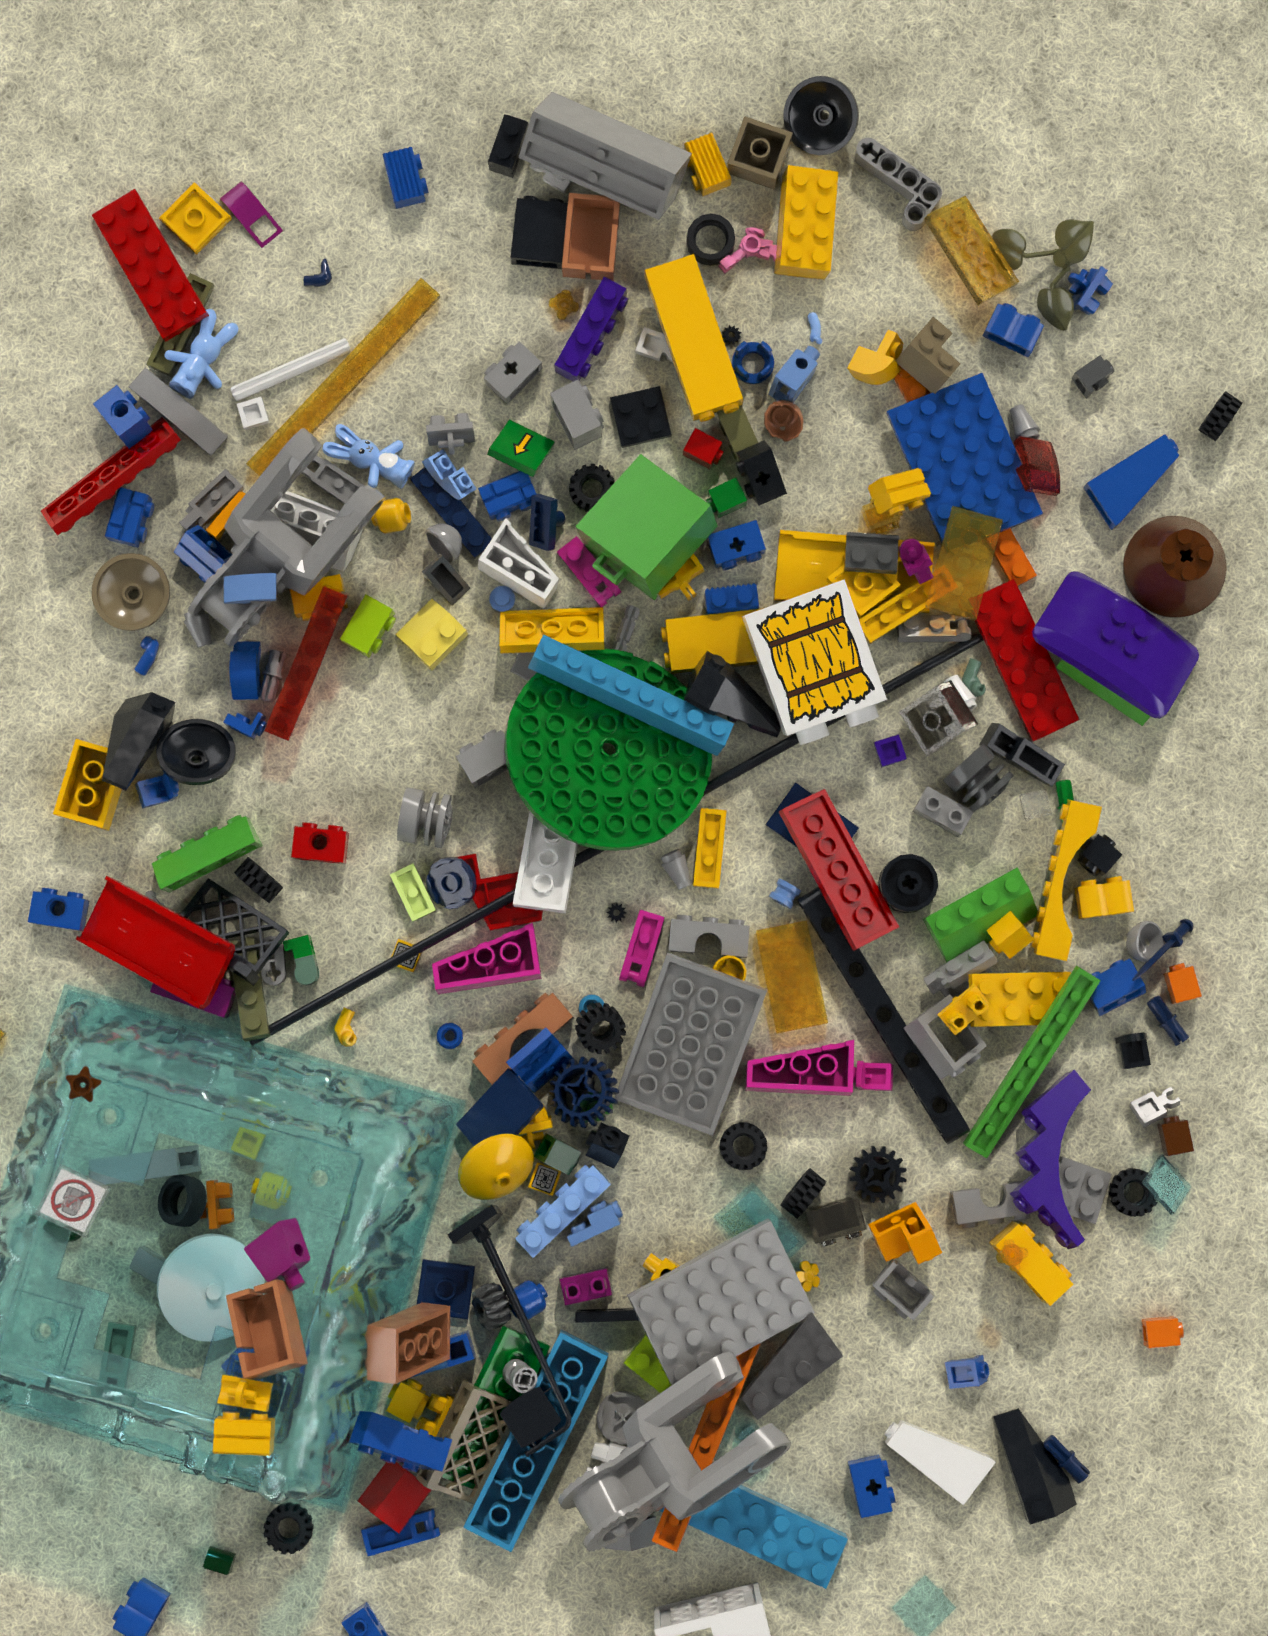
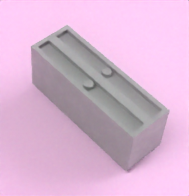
M551 92L533 111L518 158L660 220L677 196L692 153Z

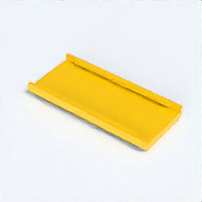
M780 530L774 600L786 601L830 585L827 582V577L845 564L846 535ZM898 540L897 574H892L901 584L900 588L874 609L918 582L915 574L909 577L900 558V545L905 540ZM919 541L920 544L924 545L933 563L935 543ZM928 607L920 613H929L930 608Z

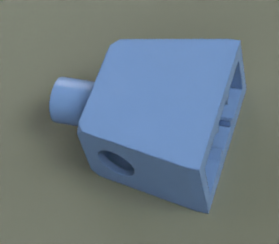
M808 346L804 352L796 349L776 374L768 395L777 401L786 400L794 403L815 373L818 365L816 360L820 356L819 351L812 346ZM783 385L790 388L787 395L780 391Z

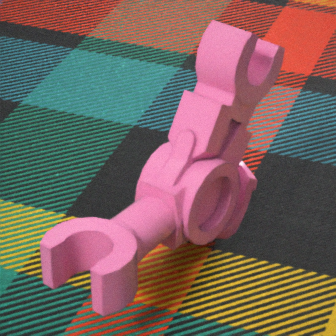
M755 227L746 228V236L742 238L738 250L723 258L718 267L725 274L744 257L746 259L748 257H757L769 260V257H772L775 261L777 245H773L772 240L759 238L765 236L762 229Z

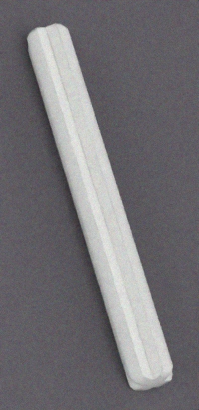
M343 338L231 387V393L234 399L239 401L350 353L351 348L348 341Z

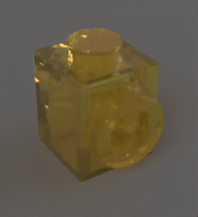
M870 499L869 504L862 506L861 513L869 533L889 534L900 528V516H903V512L894 516H890L889 512L878 514L874 505V499Z

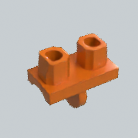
M218 1180L206 1181L207 1202L200 1219L207 1218L206 1208H208L209 1229H217L221 1225L234 1222V1209H220L219 1198L233 1197L232 1183L218 1182Z

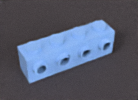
M585 1164L574 1175L577 1180L571 1186L565 1183L555 1193L558 1198L553 1203L549 1204L546 1201L536 1211L539 1216L535 1220L530 1222L527 1219L516 1229L519 1235L515 1239L532 1258L611 1185L610 1181L594 1164L590 1168Z

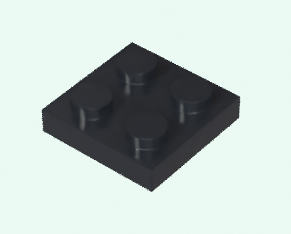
M660 386L610 397L622 448L672 437Z

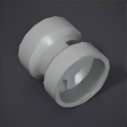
M513 1359L504 1366L503 1378L517 1392L526 1393L535 1387L537 1374L524 1361Z

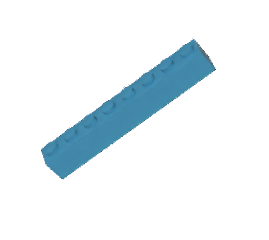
M544 634L528 666L529 669L715 756H718L725 747L734 723L719 716L708 714L672 694Z

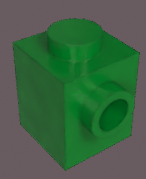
M733 478L708 490V499L705 500L711 505L712 511L716 513L718 519L747 505V499L737 478Z

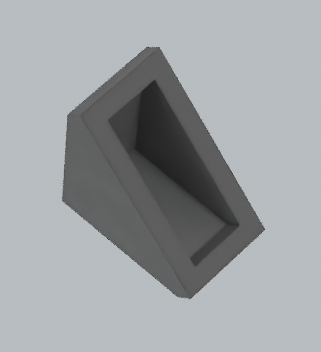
M439 554L422 571L424 578L452 606L470 589L469 585L442 554Z

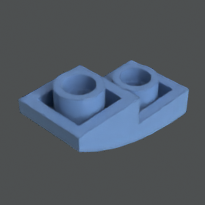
M276 573L225 576L224 604H251V601H277Z

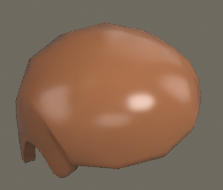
M778 400L770 404L765 411L764 426L772 437H777L787 442L797 438L803 430V415L800 408L793 402Z

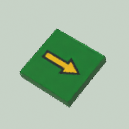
M509 419L490 446L487 455L534 477L553 449L555 441Z

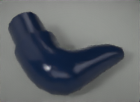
M323 259L321 262L320 274L304 276V286L320 287L330 283L332 274L327 259Z

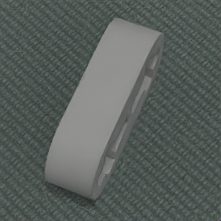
M265 937L264 942L274 941L276 937ZM283 942L279 946V950H276L274 953L275 959L270 958L261 970L263 980L269 985H280L286 978ZM272 962H275L276 970L281 971V976H277L276 981H273L272 977H267V972L272 970Z

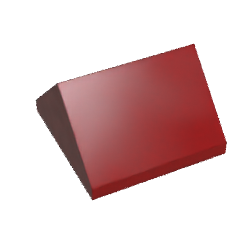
M386 1462L357 1501L400 1534L429 1495L431 1489L426 1488L416 1479V1476L402 1468L399 1463L392 1464Z

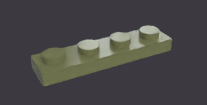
M190 273L188 279L205 307L215 286L212 282ZM196 324L167 342L160 335L146 365L171 377L178 362L167 360L164 354L168 350L183 352Z
M254 936L246 938V946L256 944ZM241 939L229 941L235 945V949L242 947ZM257 950L247 952L248 961L255 965L259 960ZM261 971L258 974L260 979L254 986L233 973L244 1042L271 1037Z

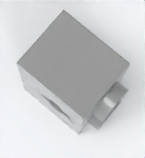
M520 341L515 346L510 345L502 354L504 358L498 364H491L484 373L486 375L484 377L485 384L506 404L543 368L542 362ZM507 368H510L511 370L515 368L516 374L514 375L513 373H509L507 375Z
M929 786L925 788L912 811L957 837L962 834L973 814L972 810Z

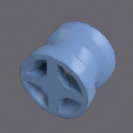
M779 878L776 882L777 888L770 893L769 897L784 907L792 909L794 905L793 900L800 895L801 890Z

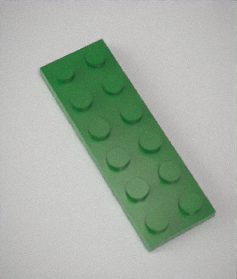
M505 1325L502 1326L474 1384L476 1387L510 1401H514L524 1394L517 1392L504 1380L503 1369L509 1361L520 1359L530 1366L536 1374L538 1373L541 1365L526 1334ZM537 1339L545 1357L550 1345ZM480 1396L476 1405L478 1412L490 1407L486 1397ZM507 1406L497 1410L499 1421L503 1420L500 1414ZM492 1413L480 1418L483 1429L495 1424ZM475 1421L466 1425L464 1430L466 1437L478 1432ZM497 1430L485 1435L487 1445L496 1442L498 1438ZM480 1438L468 1443L471 1453L483 1448ZM464 1446L454 1450L452 1455L454 1462L466 1456ZM485 1454L473 1460L476 1470L484 1467L487 1461ZM468 1462L456 1468L459 1478L471 1473ZM452 1471L442 1475V1478L452 1482L455 1481ZM473 1479L461 1484L471 1489L475 1487Z

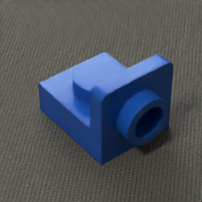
M260 712L257 713L251 725L249 724L251 720L239 713L236 716L228 713L223 722L226 726L253 740L256 735L261 736L267 726V722L264 721L266 716Z
M983 1355L945 1362L949 1389L980 1386L988 1381L989 1366L986 1361L984 1362Z

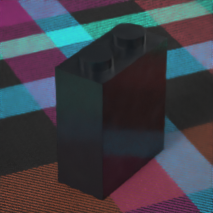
M534 196L517 198L510 256L512 265L562 270L568 203H564L563 200L551 198L549 201L539 200Z

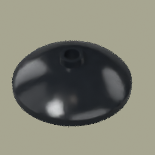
M828 76L811 77L800 82L790 92L784 106V125L787 131L793 132L792 142L801 150L813 155L832 154L845 147L854 136L859 121L858 105L851 90L841 81ZM824 110H827L829 112V118L827 120L822 118V112Z
M189 719L172 725L161 735L157 743L156 755L161 770L174 781L186 785H205L219 780L228 773L235 761L236 748L232 736L221 725L204 719Z

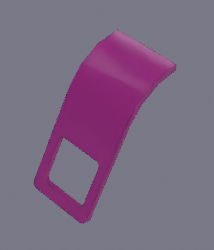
M242 181L220 198L261 248L283 232L277 222ZM263 215H266L277 231L264 242H261L250 229V226Z

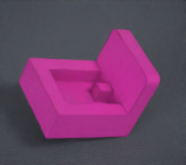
M857 1061V1067H854L853 1083H856V1087L860 1090L892 1091L894 1065L891 1063H865L864 1061Z

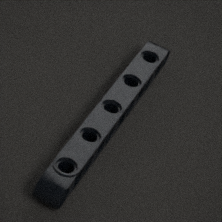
M819 887L797 899L800 907L827 951L831 954L830 956L881 1039L886 1043V1047L912 1089L914 1088L913 1091L940 1134L942 1133L941 1136L944 1141L949 1145L970 1132L969 1126L941 1080L904 1030L906 1026L904 1020L860 949L852 950ZM825 918L832 919L835 923L834 931L825 932L821 927L822 920ZM858 963L862 966L863 971L860 977L850 975V964ZM881 1007L887 1008L890 1012V1018L887 1022H881L877 1019L876 1013ZM910 1052L914 1053L918 1058L916 1066L912 1068L908 1067L904 1062L906 1054ZM940 1097L945 1101L946 1106L942 1112L937 1113L933 1110L932 1103L936 1098Z

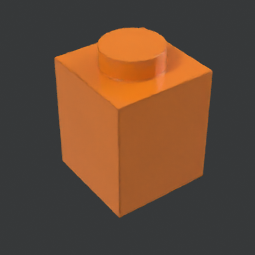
M1180 963L1169 966L1170 972L1163 973L1172 1004L1202 997L1193 966L1185 968V964Z
M1168 1316L1142 1319L1144 1346L1157 1348L1181 1345L1180 1338L1184 1337L1182 1322H1178V1318Z

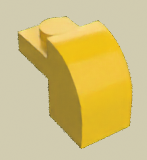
M888 330L877 352L858 346L847 369L859 381L871 385L884 384L892 380L901 370L895 359L901 355L904 343L897 332Z

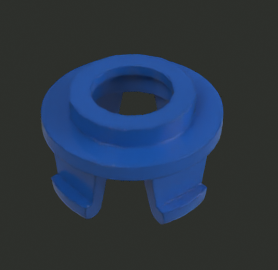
M743 341L739 344L732 358V367L737 378L747 384H759L769 378L774 368V357L772 349L766 342L747 343ZM750 353H756L764 360L763 369L755 374L746 372L742 367L743 358Z

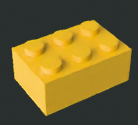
M79 739L75 740L53 811L54 815L107 831L110 830L122 789L102 781L107 747Z
M1011 1221L989 1243L1042 1302L1051 1306L1074 1285L1069 1279L1072 1274L1062 1264L1054 1263L1051 1260L1054 1256L1053 1253L1044 1244L1036 1243L1032 1239L1035 1234L1025 1223L1020 1222L1018 1224Z

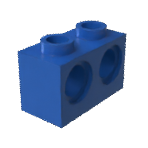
M365 1602L346 1615L341 1622L349 1636H389L368 1602Z

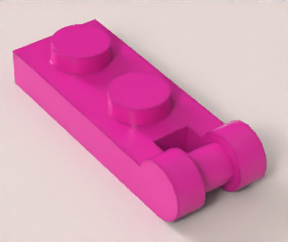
M577 536L557 551L560 558L600 607L605 606L607 600L613 595L616 597L621 593L617 585L592 567L596 559ZM603 582L607 588L599 592L596 587Z
M639 910L619 977L620 981L627 982L629 980L636 982L637 986L644 987L665 917ZM632 962L642 965L640 973L630 970Z

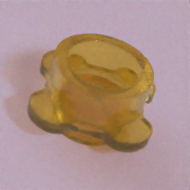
M562 290L555 298L549 300V307L554 308L559 320H565L568 314L577 312L579 309L578 302L573 300L569 290ZM566 303V306L562 307L561 304Z
M1007 1239L1004 1241L1001 1251L997 1253L996 1260L998 1263L1008 1265L1011 1271H1018L1023 1258L1028 1256V1250L1025 1247L1017 1246L1014 1240ZM1010 1253H1014L1015 1256L1011 1258Z

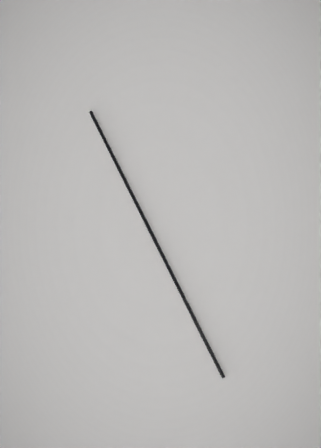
M980 631L971 635L970 640L951 646L883 684L882 687L885 695L984 641ZM843 715L825 723L829 727L846 716ZM796 733L708 781L704 795L798 744L799 741ZM587 848L576 854L574 868L605 850ZM515 889L269 1025L270 1035L276 1034L512 903ZM268 1037L251 1040L249 1042L252 1046H254L257 1043L267 1039Z

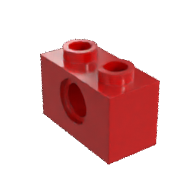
M302 822V827H294L291 858L346 864L349 833L343 831L342 826L328 825V829H318V824ZM319 836H325L327 839V845L322 850H317L314 846V842Z

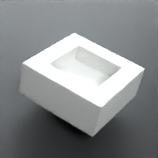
M262 397L237 404L245 430L270 423Z

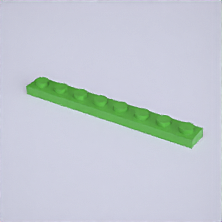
M1075 966L964 1140L963 1144L988 1158L1101 980L1079 966Z

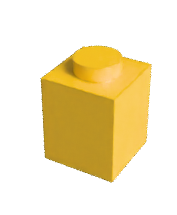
M1012 911L1008 912L986 930L992 938L989 941L991 946L998 954L1003 951L1009 959L1034 940Z

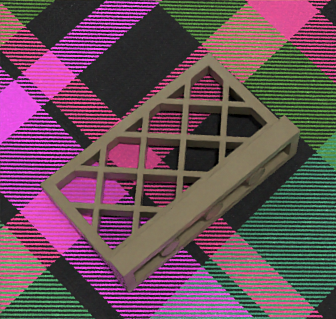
M463 1380L436 1436L452 1439L443 1471L420 1469L416 1479L428 1489L438 1490L475 1504L510 1433V1429L504 1420L499 1421L497 1410L508 1406L513 1401L478 1388L472 1383ZM480 1396L486 1397L490 1407L478 1412L476 1405ZM492 1413L495 1424L483 1429L480 1418ZM475 1421L478 1432L466 1437L464 1432L466 1425ZM497 1430L498 1438L496 1442L487 1445L485 1435ZM480 1438L483 1448L471 1453L468 1443ZM464 1446L466 1456L454 1462L452 1457L454 1450ZM485 1454L487 1461L484 1467L476 1470L473 1460ZM468 1462L471 1473L459 1478L456 1468ZM452 1471L455 1481L446 1485L439 1484L442 1475ZM473 1479L475 1487L471 1494L463 1493L461 1484Z

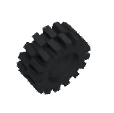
M1225 391L1198 430L1216 441L1243 402Z
M585 464L582 466V469L575 471L574 476L572 475L570 478L569 492L572 502L577 505V508L589 512L615 483L608 469L605 470L604 466L599 465L598 467L595 464H591V466H586ZM591 479L599 481L603 487L601 494L595 498L587 497L582 491L583 484Z
M249 857L234 872L240 880L268 903H271L283 889L280 883Z
M599 1002L595 1003L596 1008H593L591 1005L587 1006L589 1010L587 1013L584 1010L580 1012L582 1018L577 1017L576 1022L578 1025H575V1030L581 1043L589 1052L593 1053L595 1050L597 1054H602V1050H604L607 1054L610 1053V1047H613L614 1050L618 1048L616 1042L622 1044L624 1041L621 1036L626 1035L624 1029L626 1025L616 1008L610 1007L607 1003H604L602 1007ZM600 1021L609 1022L610 1027L603 1035L594 1036L591 1033L596 1023Z
M740 1122L731 1125L724 1131L720 1140V1152L725 1162L734 1169L751 1170L760 1165L766 1157L767 1140L764 1133L757 1126ZM740 1136H748L754 1143L752 1153L745 1157L737 1155L733 1149L734 1141Z
M809 1168L786 1195L780 1206L798 1219L818 1196L827 1181Z
M1128 1168L1127 1170L1120 1171L1118 1175L1113 1177L1114 1180L1109 1186V1197H1111L1112 1205L1119 1212L1132 1217L1144 1216L1145 1213L1152 1211L1153 1206L1157 1205L1158 1202L1156 1200L1160 1195L1157 1191L1159 1186L1155 1183V1178L1150 1176L1148 1172ZM1131 1182L1139 1183L1144 1191L1142 1199L1136 1203L1129 1202L1124 1196V1189Z
M292 1502L278 1505L267 1516L263 1527L265 1528L264 1538L267 1537L268 1541L266 1543L268 1546L272 1545L274 1547L272 1550L275 1552L279 1550L281 1554L285 1555L286 1553L294 1554L296 1551L302 1550L311 1539L314 1529L312 1516L307 1513L308 1510L300 1507V1504H292ZM285 1518L294 1519L299 1526L298 1534L293 1538L283 1537L279 1532L281 1520Z

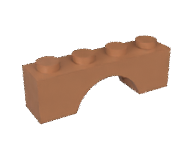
M545 992L534 1002L536 1007L528 1013L525 1009L514 1019L516 1024L508 1030L505 1026L494 1036L496 1041L488 1047L485 1043L474 1052L476 1058L472 1062L492 1085L510 1068L506 1062L511 1058L512 1046L521 1034L528 1030L544 1029L545 1027L552 1034H555L573 1018L554 993L548 996Z

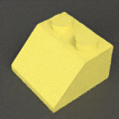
M431 599L395 635L432 671L468 633L448 611Z

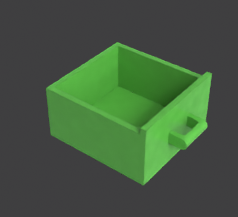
M642 454L635 459L576 525L585 547L598 557L592 565L595 570L615 585H618L625 578L653 600L658 597L657 594L718 527L711 505ZM603 564H607L609 567L615 570L617 574L613 576L610 572H608L606 569L602 567Z

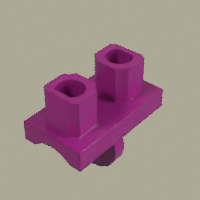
M916 539L903 541L899 549L900 558L909 577L915 574L919 584L932 579L933 575L929 566L933 565L924 545L920 544Z

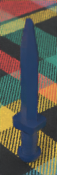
M1182 919L1180 921L1181 924L1173 932H1168L1162 936L1165 944L1139 969L1133 977V981L1151 968L1169 948L1180 947L1183 944L1182 937L1188 931L1190 933L1193 931L1194 925L1191 920Z

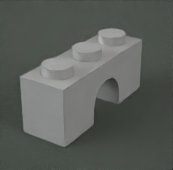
M677 915L676 919H671L668 951L695 953L697 939L704 934H712L721 943L720 956L730 955L747 958L750 926L744 925V920L729 919V924L718 923L719 918L703 917V921H692V916Z
M1023 1181L1002 1184L1003 1199L994 1207L984 1205L978 1188L951 1191L955 1223L958 1225L962 1224V1228L977 1227L979 1221L988 1220V1224H999L1004 1222L1005 1217L1014 1216L1015 1221L1030 1219V1214L1032 1213L1026 1214L1020 1211L1013 1203L1014 1198L1010 1195Z

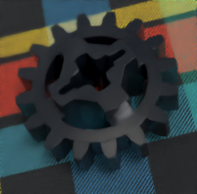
M871 1146V1153H867L862 1149L861 1154L863 1157L861 1159L858 1157L853 1158L857 1166L849 1167L851 1171L855 1172V1176H851L849 1180L857 1182L853 1190L858 1191L861 1189L860 1197L862 1199L870 1195L871 1203L875 1202L876 1197H879L881 1203H885V1196L895 1199L893 1192L895 1190L903 1191L899 1183L907 1181V1179L901 1177V1173L906 1172L907 1169L899 1167L903 1159H894V1150L886 1154L885 1146H881L879 1152H877L875 1146ZM873 1157H884L889 1161L885 1164H879ZM865 1163L867 1172L866 1176L861 1179L860 1172ZM874 1168L885 1170L881 1181L871 1179L874 1175ZM895 1170V1179L891 1185L889 1183L890 1173ZM877 1185L880 1186L882 1192H872L867 1187Z

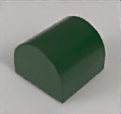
M210 1546L203 1567L207 1570L228 1575L232 1572L236 1553Z

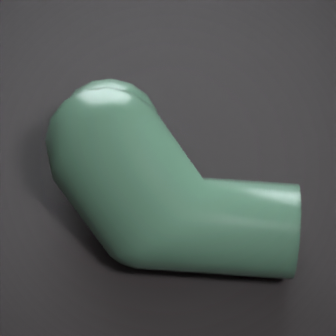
M970 658L962 677V682L975 697L982 696L986 691V687L984 684H981L977 677L982 663Z

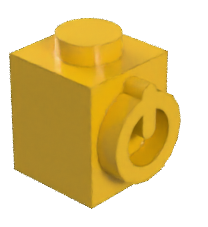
M409 1378L408 1381H401L399 1385H393L388 1395V1398L392 1400L386 1411L410 1423L413 1418L419 1420L430 1397L425 1395L426 1391L422 1389L423 1384Z

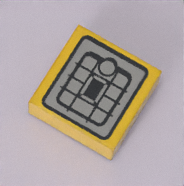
M398 939L391 957L411 947L413 944ZM421 953L397 967L414 973Z
M537 1162L528 1187L553 1196L561 1171Z

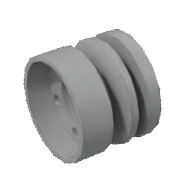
M407 787L400 809L397 841L416 843L419 833H424V845L429 846L432 836L435 835V847L442 848L449 834L452 822V795L444 794L441 805H438L439 793L434 792L430 802L426 803L425 790Z

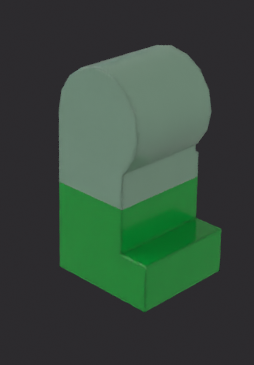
M305 935L283 941L285 951H293L296 964L294 971L296 980L303 985L314 984L319 978V968L311 936Z

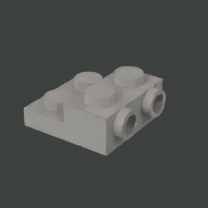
M1060 1156V1185L1070 1216L1096 1224L1112 1174Z

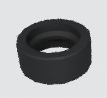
M712 213L701 215L688 228L686 240L688 252L690 255L694 254L696 261L709 266L720 264L723 258L731 255L735 244L734 228L721 215ZM705 226H716L725 234V246L718 253H704L696 245V235Z
M174 1175L166 1180L158 1196V1211L164 1222L180 1227H191L198 1222L205 1210L207 1199L205 1186L201 1180L186 1175ZM186 1188V1204L182 1212L178 1214V1198L182 1190Z

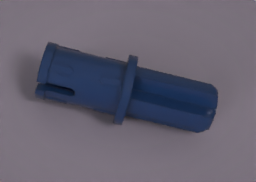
M1159 995L1147 1002V1006L1160 1022L1158 1026L1164 1028L1175 1046L1181 1044L1180 1041L1184 1042L1189 1038V1035L1186 1034L1177 1021V1015L1172 1014Z
M1050 1435L1043 1442L1044 1447L1059 1461L1058 1466L1060 1468L1063 1467L1078 1484L1089 1476L1090 1471L1074 1456L1075 1452L1073 1450L1068 1451L1054 1435Z

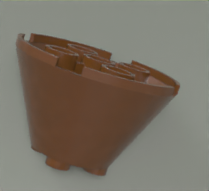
M1183 516L1161 517L1145 524L1131 538L1123 559L1125 582L1132 596L1150 612L1164 617H1186L1204 610L1217 598L1226 578V557L1217 537L1202 523Z

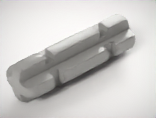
M631 605L626 607L625 618H622L616 635L617 641H614L612 649L627 650L626 644L630 641L636 623L634 621L638 619L640 609Z

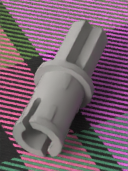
M270 650L266 671L262 672L264 679L259 695L262 701L273 702L275 699L279 680L283 678L281 672L286 657L284 652L281 654V651Z

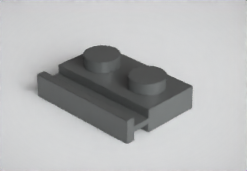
M847 532L844 571L897 574L899 535Z

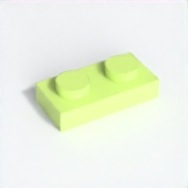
M414 863L390 874L412 922L436 911Z

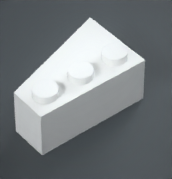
M507 518L478 559V570L504 586L509 587L542 609L545 608L557 589L559 578L540 556L533 552L527 545V541L514 530Z

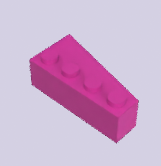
M533 922L525 925L523 928L503 934L494 940L481 943L465 952L462 951L433 963L435 990L438 995L542 979Z
M854 1040L749 1060L746 1064L745 1091L851 1096L853 1093Z

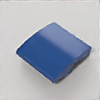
M545 1027L506 1063L536 1093L555 1076L554 1072L562 1070L561 1064L565 1063L568 1065L573 1057Z

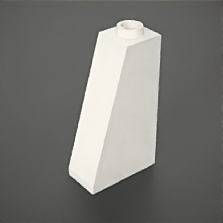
M900 1420L898 1424L893 1422L884 1434L887 1436L885 1442L889 1447L962 1505L965 1504L996 1463L989 1455L903 1420Z

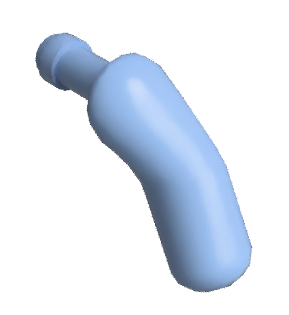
M811 312L807 316L811 327L810 341L821 344V324L817 314Z

